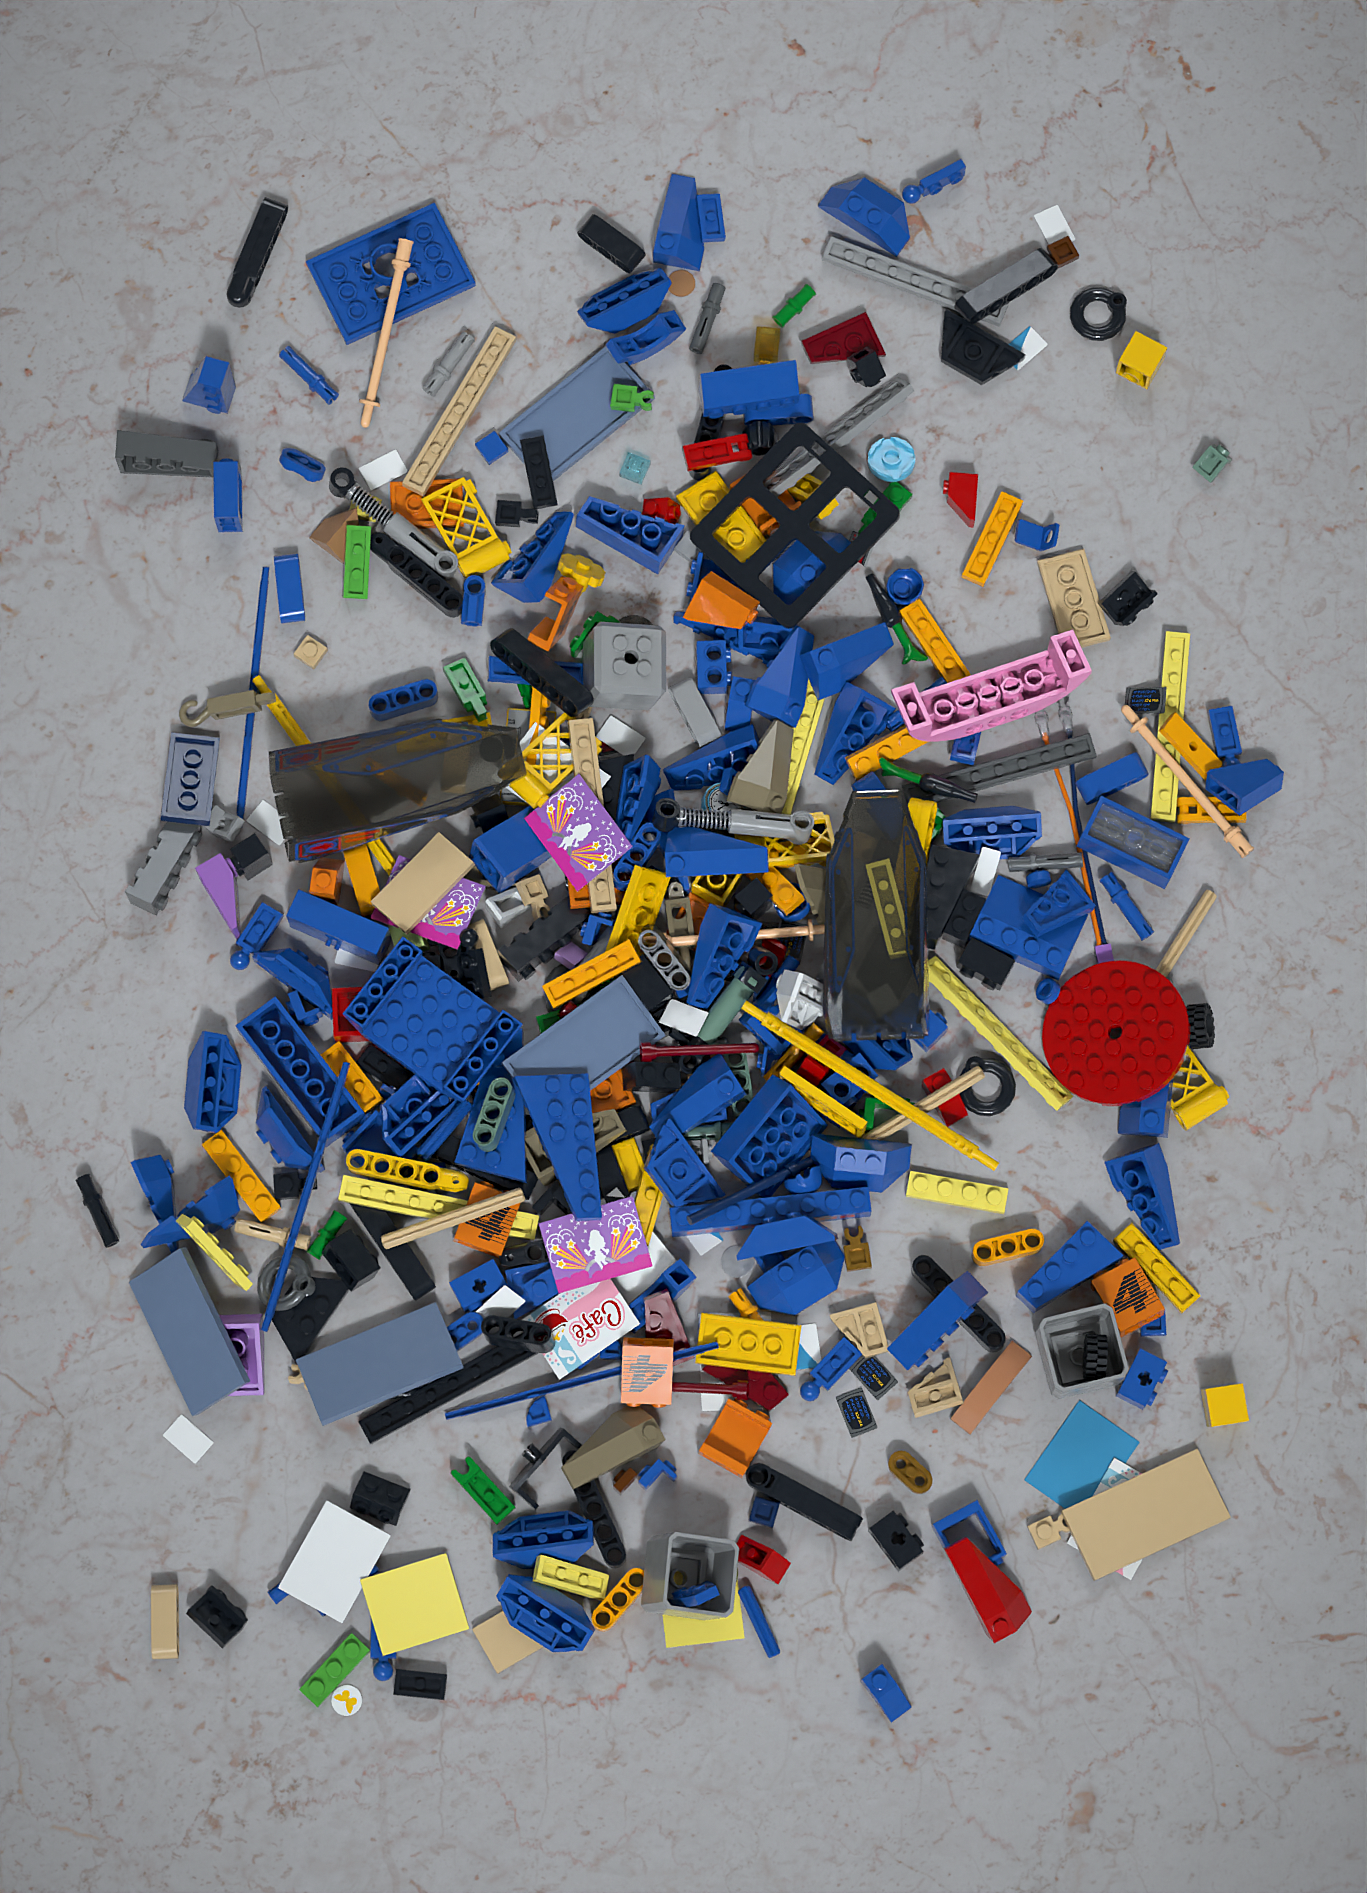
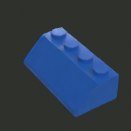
M796 360L700 374L699 396L703 417L709 416V418L715 419L728 413L742 415L749 410L757 409V411L763 412L776 406L781 408L794 406L799 400Z

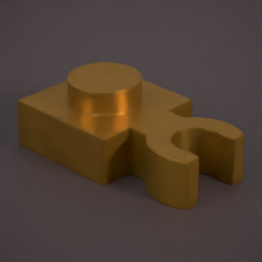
M858 1226V1235L855 1237L850 1236L849 1229L845 1228L844 1237L850 1242V1245L843 1246L847 1272L871 1269L872 1263L868 1242L861 1243L860 1241L863 1237L862 1227Z

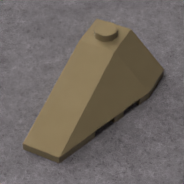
M777 719L773 720L760 739L758 749L754 754L749 755L746 760L748 762L742 772L738 771L734 777L726 799L727 802L742 810L782 813L787 799L793 728Z
M802 864L794 865L800 889L807 903L810 904L813 915L818 914L819 916L816 918L818 925L831 924L830 870ZM833 871L835 917L845 899L843 891H846V885L843 877H838ZM825 898H826V916H825Z

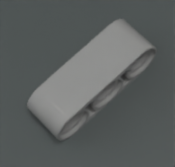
M691 677L668 687L669 693L699 749L722 737Z

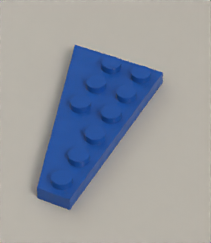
M520 1028L480 1080L455 1164L527 1183L525 1105L518 1087H516L512 1077L501 1063L524 1046V1031ZM499 1077L506 1078L515 1090V1099L497 1148L490 1152H484L475 1143L473 1131L491 1082ZM500 1088L497 1095H505L508 1092V1088ZM492 1111L489 1114V1119H496L500 1111ZM486 1133L482 1135L480 1142H488L492 1134Z
M589 1074L514 1076L513 1081L522 1095V1101L533 1120L532 1124L544 1151L552 1163L555 1176L560 1181L564 1196L575 1221L601 1220L602 1211Z

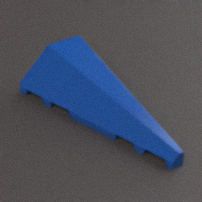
M676 612L674 614L675 624L681 623L688 626L697 634L703 633L714 638L713 641L726 640V647L746 656L749 654L763 660L762 663L766 665L770 660H774L780 653V646L794 629L784 628L773 617L757 616L752 624L747 623L742 629L686 620L683 618L685 612Z

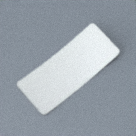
M982 847L970 889L971 892L985 896L989 895L1001 855L1000 851Z

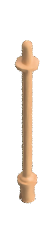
M398 239L395 259H392L391 262L395 271L366 399H359V403L365 404L361 418V426L364 428L370 425L374 406L380 407L381 405L375 402L404 271L410 268L411 265L409 259L414 241L407 239Z
M1123 705L1121 712L1133 725L1130 732L1135 733L1138 731L1221 828L1224 832V841L1226 843L1229 842L1240 854L1241 858L1250 854L1254 847L1240 833L1242 830L1228 823L1145 724L1148 722V718L1140 719L1130 706Z
M808 919L807 926L761 929L756 940L808 935L809 941H813V935L831 934L832 924L812 925V919ZM663 933L673 947L697 945L699 935L671 937L667 933ZM656 936L643 937L648 943H653L657 940Z

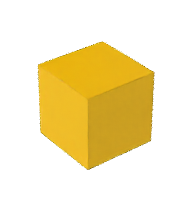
M1135 331L1119 359L1116 374L1148 389L1164 361L1168 347Z
M742 874L697 876L691 885V893L709 903L726 907L742 881Z
M1243 1383L1201 1389L1207 1427L1249 1421Z

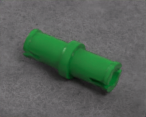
M805 284L793 298L789 297L786 300L787 304L772 317L773 320L783 328L796 314H800L803 311L802 308L816 295V292L808 284Z
M334 1210L324 1227L319 1228L317 1231L319 1233L306 1252L320 1260L323 1255L321 1252L328 1242L336 1238V1234L347 1218Z

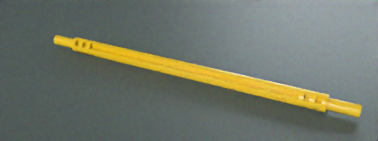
M260 675L252 680L261 694L272 693ZM275 693L276 702L266 705L296 747L312 744ZM305 746V747H309V748H304V749H313V747H310V746ZM321 759L309 763L356 831L373 829L333 772L323 770L322 766L326 764L325 761ZM376 833L363 835L361 837L373 835V837H376L378 835ZM380 838L367 842L366 845L390 876L396 863L394 857Z
M747 1000L741 1009L761 1021V1025L767 1027L770 1031L781 1036L940 1138L963 1155L968 1156L971 1160L972 1158L976 1159L993 1171L997 1168L999 1162L980 1151L979 1146L965 1139L962 1135L954 1132L810 1038L782 1022L772 1013H765Z

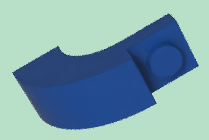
M675 310L658 314L650 323L636 332L610 339L606 346L618 364L628 362L629 365L651 357L670 345L685 332L686 327Z
M681 1258L666 1269L653 1285L628 1305L640 1323L631 1330L634 1334L645 1326V1297L667 1289L674 1303L697 1278Z

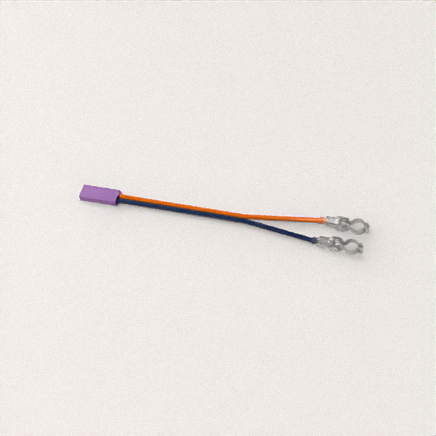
M1055 702L1060 706L1058 717L1062 722L1066 737L1070 739L1073 736L1072 710L1070 706H1067L1068 702L1065 707H1061V704ZM1042 709V711L1035 712L1034 720L1038 726L1042 741H1044L1045 745L1050 744L1049 718L1047 712ZM1075 764L1070 765L1073 808L1059 768L1054 769L1069 811L1075 844L1077 846L1083 830L1078 811ZM1076 847L1077 853L1082 852L1083 867L1081 872L1086 894L1096 905L1090 914L1097 942L1094 947L1097 964L1114 961L1111 944L1107 943L1088 853Z

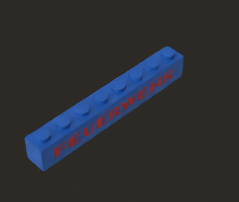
M869 1187L742 1200L693 1225L688 1223L687 1216L713 1203L669 1208L672 1237L754 1229L756 1225L762 1224L761 1219L776 1216L777 1221L786 1219L785 1214L800 1211L801 1216L809 1215L818 1222L870 1217L872 1212Z

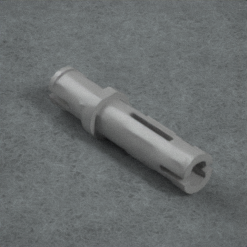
M463 331L439 366L436 365L434 367L433 374L422 387L427 394L431 392L430 395L435 397L443 383L449 381L451 372L472 343L475 342V339L470 334L467 336V333Z

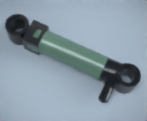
M764 946L753 947L747 956L748 964L742 961L732 973L735 977L709 1009V1014L698 1035L693 1036L690 1034L689 1037H686L676 1028L670 1029L668 1035L680 1044L678 1046L714 1044L741 1010L746 1000L748 1001L754 992L758 994L768 980L762 975H770L776 971L779 962L777 956ZM766 956L767 958L765 963L759 965L760 959ZM687 1055L672 1056L671 1058L673 1063L679 1064L680 1070L684 1073L693 1074L702 1064V1059L705 1055H691L687 1063H683V1059Z

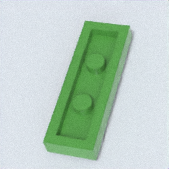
M346 525L342 598L368 599L371 526Z
M351 1633L299 1690L319 1707L368 1655L370 1650Z

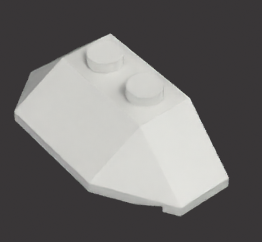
M784 969L783 975L779 976L776 984V994L782 1022L802 1030L814 1022L818 1016L824 1015V1010H826L823 1009L824 984L803 973ZM828 987V989H830V999H831V996H832V993H833V989H831V988Z

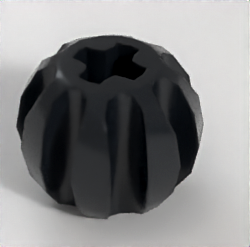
M765 421L752 422L746 425L742 431V434H747L748 450H751L753 455H765L777 443L776 430L770 423Z

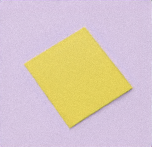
M446 1553L360 1580L383 1656L469 1629Z
M676 1571L673 1577L677 1585H681L683 1582V1575L679 1571ZM738 1580L735 1587L734 1609L726 1618L697 1620L662 1615L666 1648L744 1639Z

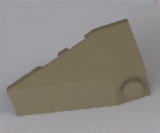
M615 1109L592 1113L597 1153L626 1132V1129ZM533 1127L526 1131V1157L538 1179L544 1186H547L556 1181L557 1178L553 1171L552 1163L547 1157Z
M627 1406L614 1412L571 1456L561 1469L574 1490L658 1448L666 1439L654 1417L639 1406Z

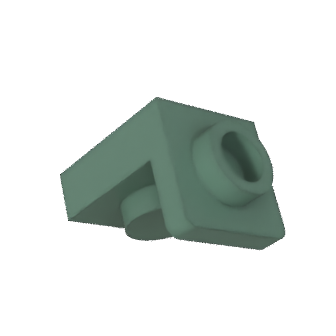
M1220 444L1218 446L1210 445L1192 468L1212 483L1224 467L1232 461L1228 456L1230 452Z

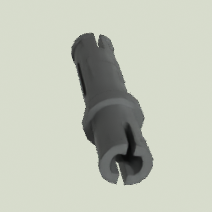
M719 283L712 284L708 298L702 304L703 311L689 350L694 353L702 354L716 314L720 313V304L726 287Z
M1082 852L1035 855V853H1031L1030 856L1008 857L1009 872H1035L1037 870L1083 867Z

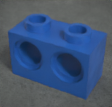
M726 640L697 641V685L699 693L727 694V686L732 684L731 671H727L726 663H731V648H726ZM710 652H717L720 654V657L712 660L707 655ZM711 675H718L721 680L718 683H711L708 678Z
M860 1053L847 1062L856 1069H863L867 1076L873 1080L878 1077V1074ZM837 1072L820 1084V1088L827 1095L846 1108L858 1100L855 1095L863 1090ZM842 1084L846 1086L848 1093L845 1097H839L835 1094L834 1087L836 1085Z

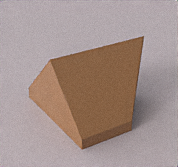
M357 507L324 519L309 537L343 564L346 525L359 526Z

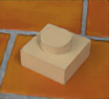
M307 635L295 651L294 657L315 669L328 649Z

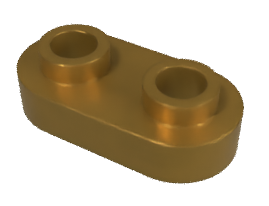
M896 1451L890 1456L888 1461L890 1472L913 1493L924 1494L931 1488L933 1482L931 1473L908 1452ZM898 1460L905 1462L903 1469L897 1468L896 1462ZM917 1477H921L924 1479V1484L922 1486H918L915 1484V1479Z

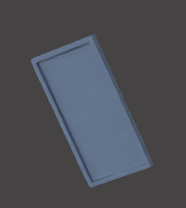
M606 346L501 430L499 437L524 463L520 440L544 435L552 479L554 481L642 410L640 406L635 407V412L611 410L610 404L614 384L638 386V393L649 389L625 362L618 364ZM646 398L644 402L651 403L654 399Z
M621 975L501 1063L512 1079L514 1076L588 1073L591 1091L640 1055V1042L655 1044L666 1035L623 975Z
M187 1247L179 1248L129 1282L192 1416L199 1415L250 1382Z
M436 1302L296 1359L322 1426L463 1369L460 1357Z

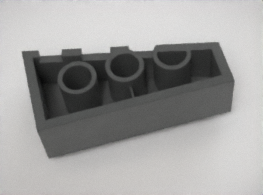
M117 430L115 459L120 473L214 478L213 462H218L219 450L216 442L209 439L193 440Z

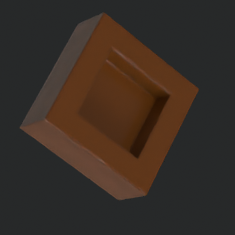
M1069 236L1047 245V251L1058 264V269L1079 259V254Z
M629 1468L627 1471L622 1469L613 1479L615 1482L613 1489L619 1495H622L635 1481L638 1474L632 1468Z

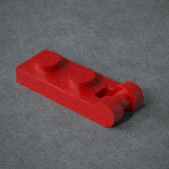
M747 434L682 446L687 471L752 459V452L748 450L747 446L749 442ZM732 446H738L739 451L733 452Z

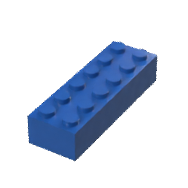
M275 996L235 1026L239 1034L319 1138L338 1077ZM345 1087L340 1098L326 1148L358 1125L365 1116L363 1110Z

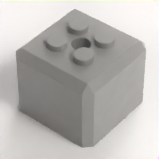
M599 622L583 642V685L591 692L594 698V703L590 707L649 711L666 692V631L661 626ZM626 653L634 654L637 659L636 663H627L624 655Z
M1107 1304L1043 1318L1035 1333L1050 1393L1057 1399L1120 1385L1129 1370L1114 1311ZM1086 1334L1107 1335L1108 1360L1105 1378L1098 1380L1084 1379L1083 1362H1076L1072 1357L1074 1350H1083Z
M671 1532L651 1537L647 1541L641 1606L648 1613L697 1620L728 1617L734 1609L739 1554L738 1545L734 1540L681 1532ZM676 1571L683 1575L681 1585H677L674 1582L673 1577ZM707 1580L716 1585L720 1594L700 1605L691 1607L671 1606L667 1599L673 1597L671 1594L673 1591L683 1587L696 1586Z

